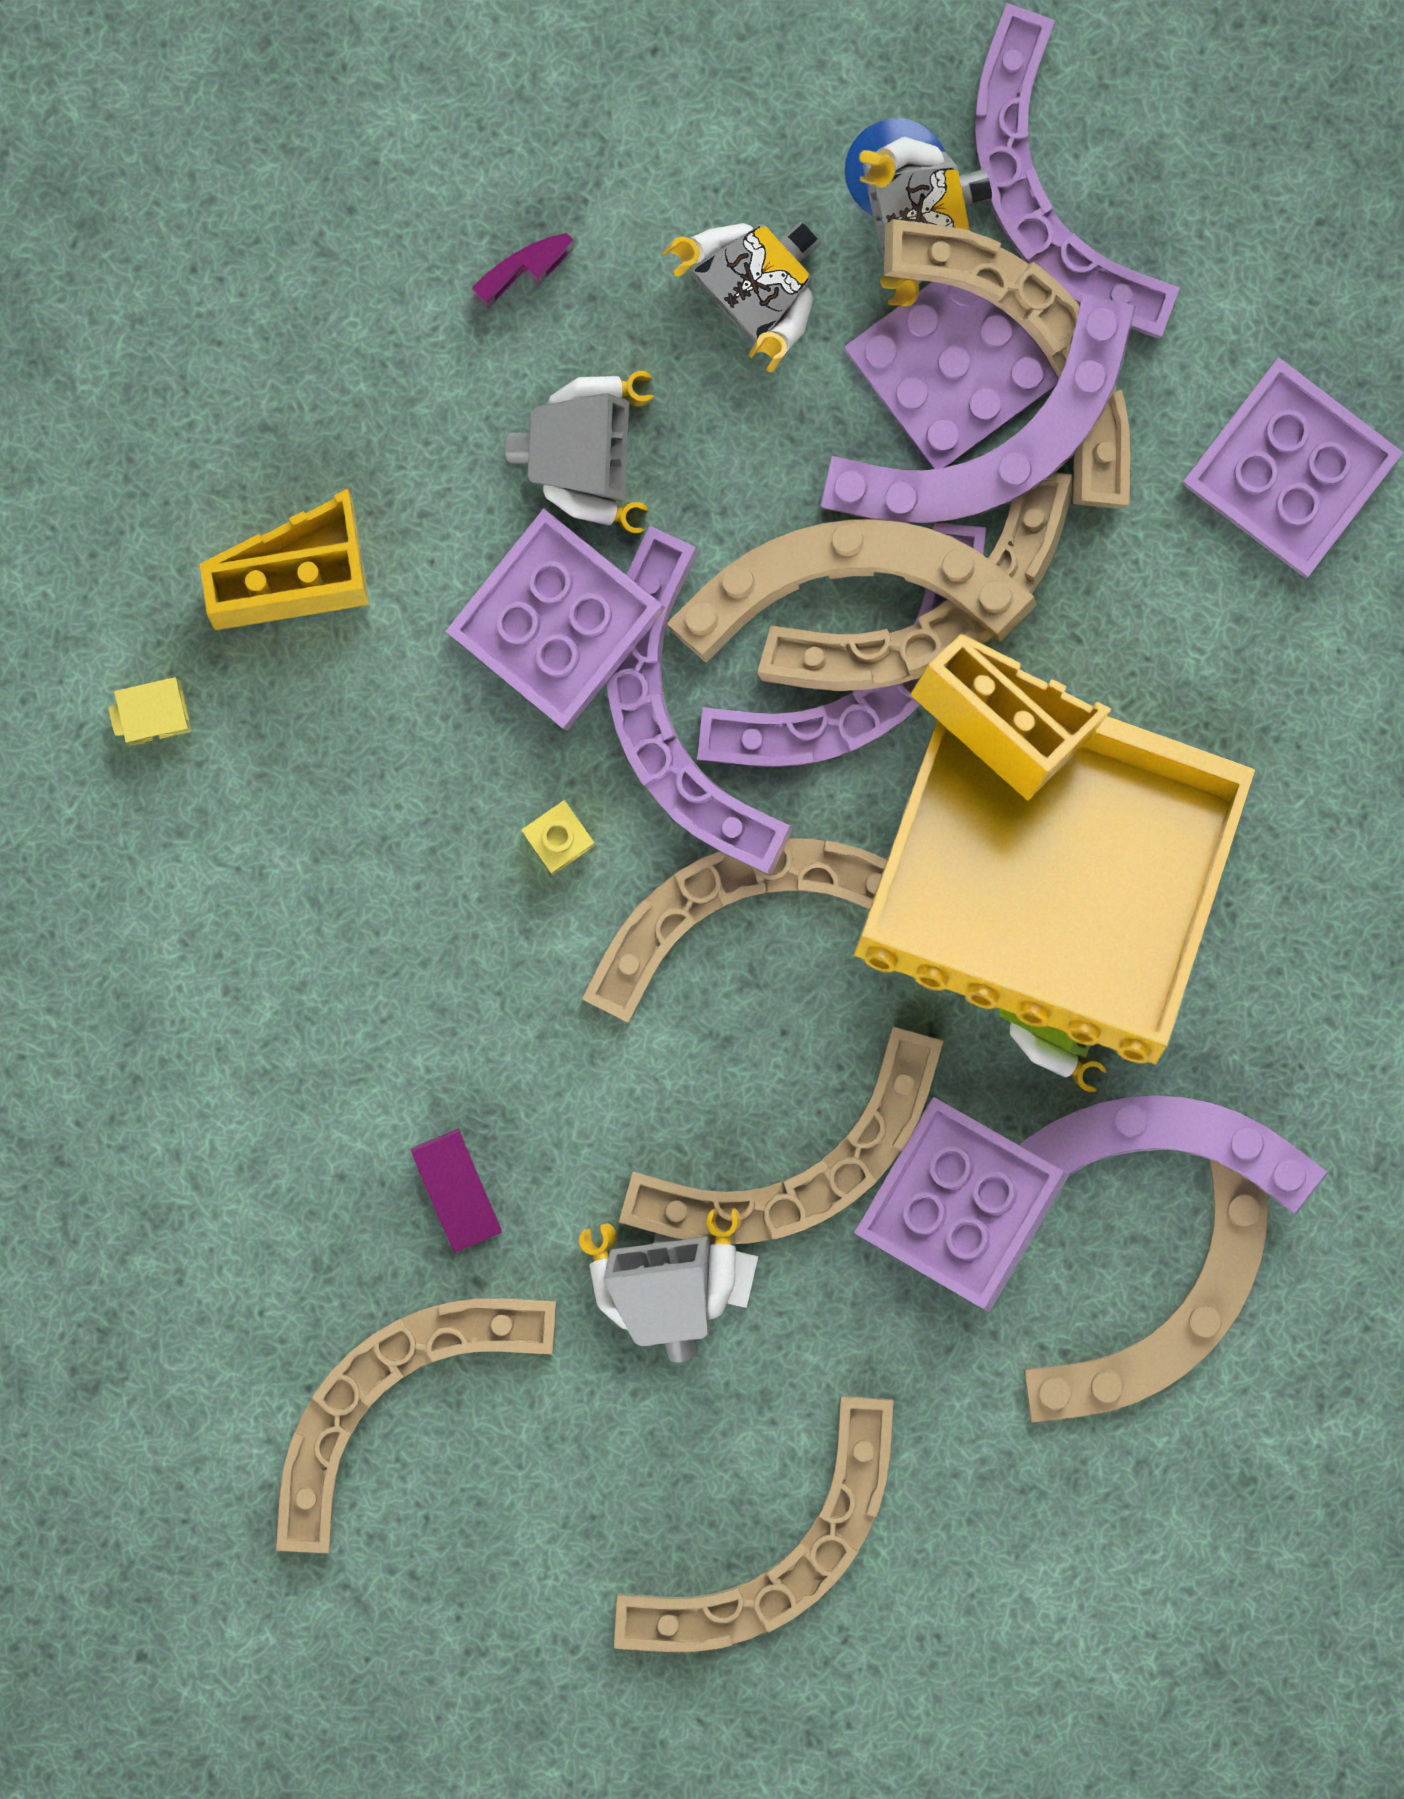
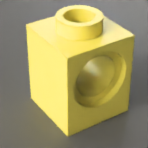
M174 677L114 691L117 704L109 706L110 719L115 736L124 735L127 744L132 746L153 741L152 737L159 736L162 739L192 732L181 681L178 678Z
M565 800L521 830L552 875H555L596 846Z

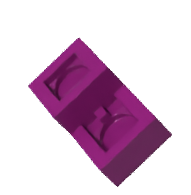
M567 233L540 240L515 252L487 272L471 288L473 295L489 309L523 272L540 285L575 248L574 240Z
M459 1128L410 1148L454 1253L503 1233Z

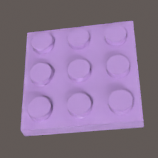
M931 282L920 290L918 298L913 305L897 307L844 346L845 352L932 469L949 466L1055 388L1059 380L1048 358L1031 335L1009 314L990 301L970 291L937 282Z
M1278 357L1181 484L1306 579L1404 452Z
M543 508L447 628L446 632L561 728L568 731L666 607Z
M933 1097L854 1233L990 1313L1068 1179L1069 1174Z

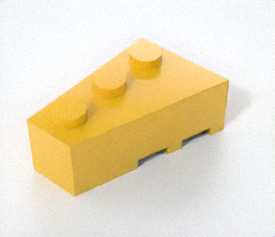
M349 488L333 495L334 499L307 513L302 511L290 517V521L262 536L257 534L200 563L207 616L214 630L370 605L355 507Z
M960 634L928 665L910 695L1029 801L1091 739L1111 711V708L1099 702L1091 706L1065 693L1064 691L1067 686L1053 679L1047 684L1019 670L1021 663Z

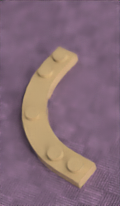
M895 219L885 224L884 276L952 285L990 301L1009 314L1032 336L1047 356L1058 379L1060 378L1071 347L1080 306L1058 281L1036 263L1028 264L1013 253L1001 248L1002 243L968 230ZM1116 386L1102 416L1097 420L1091 432L1074 454L1073 504L1113 509H1123L1129 506V423L1122 390L1117 391Z
M1055 472L1032 491L1012 501L1003 532L994 550L988 557L990 561L1000 567L1031 594L1044 577L1055 554L1073 492V478L1071 474ZM950 600L918 617L919 623L891 633L888 632V629L861 634H830L771 625L757 673L764 682L811 689L851 691L888 687L921 678L928 665L960 634L981 644L987 642L993 635Z
M877 519L845 520L799 529L772 539L747 552L725 567L703 586L666 624L678 639L707 663L745 624L763 609L782 597L799 590V584L828 575L830 580L851 576H875L876 572L902 576L905 578V581L930 589L950 600L1000 642L1037 606V603L1031 593L977 550L953 537L929 528L904 522Z
M802 838L788 839L771 875L721 851L703 857L675 873L635 908L620 927L606 950L582 1000L629 1023L663 958L690 928L706 916L741 899L780 891H806L826 894L847 900L870 910L887 860L863 849L842 843Z
M892 1027L874 1090L861 1117L835 1149L804 1172L785 1181L762 1188L722 1192L687 1187L633 1171L619 1223L681 1240L708 1237L709 1244H715V1236L710 1233L706 1224L708 1214L716 1208L717 1216L715 1221L717 1227L723 1231H728L732 1226V1209L735 1208L740 1213L741 1226L735 1234L731 1235V1244H744L778 1239L806 1230L829 1219L869 1190L892 1165L907 1144L921 1117L927 1100L943 1040Z
M1209 1160L1214 1201L1213 1228L1203 1267L1182 1303L1151 1334L1116 1353L1079 1363L1024 1369L1031 1423L1088 1416L1113 1411L1137 1403L1162 1391L1200 1363L1225 1336L1238 1317L1253 1287L1266 1239L1267 1193L1236 1171Z
M473 1298L451 1301L428 1307L400 1318L372 1334L354 1348L329 1373L316 1390L301 1416L291 1439L281 1480L276 1550L330 1553L333 1500L341 1458L359 1421L386 1390L422 1366L459 1354L473 1352H517L553 1355L556 1301L515 1298Z
M840 1396L837 1454L829 1491L810 1529L782 1560L748 1582L713 1594L693 1597L617 1594L614 1649L697 1652L724 1648L734 1643L749 1640L765 1632H771L799 1616L817 1602L841 1578L856 1558L880 1509L889 1469L894 1400Z

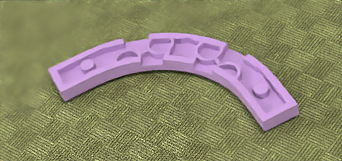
M1006 3L982 71L975 107L977 161L979 170L984 169L990 181L992 199L989 200L993 213L1007 239L1021 258L1028 264L1034 262L1061 284L1079 306L1083 294L1133 304L1136 308L1131 329L1161 339L1180 288L1128 269L1094 251L1078 238L1075 233L1072 234L1064 226L1053 211L1054 208L1041 186L1029 151L1028 113L1035 76L1056 20Z
M1086 294L1082 295L1071 347L1057 385L1034 418L1001 446L968 462L931 470H899L832 456L820 507L870 519L908 524H932L934 522L953 521L973 515H981L1004 506L1032 491L1051 477L1075 454L1076 449L1088 436L1097 420L1100 419L1117 384L1123 364L1136 306Z
M933 523L934 531L953 537L983 555L985 527ZM925 588L924 598L914 624L919 623L918 617L937 608L948 599ZM920 678L888 687L855 690L835 702L799 712L766 714L703 707L697 761L778 768L812 764L855 751L882 737L902 723L921 705L910 695Z
M649 526L626 575L664 605L666 609L607 681L609 706L617 735L625 755L641 783L647 787L657 802L678 824L698 839L719 851L771 875L794 827L742 803L714 784L688 755L669 717L662 683V651L667 628L666 623L700 550L693 545Z
M1140 1096L1101 1102L1077 1110L1050 1123L1019 1145L1069 1174V1177L1083 1169L1084 1166L1112 1155L1159 1149L1191 1153V1155L1206 1158L1236 1171L1295 1216L1328 1175L1326 1170L1263 1124L1225 1107L1184 1097Z

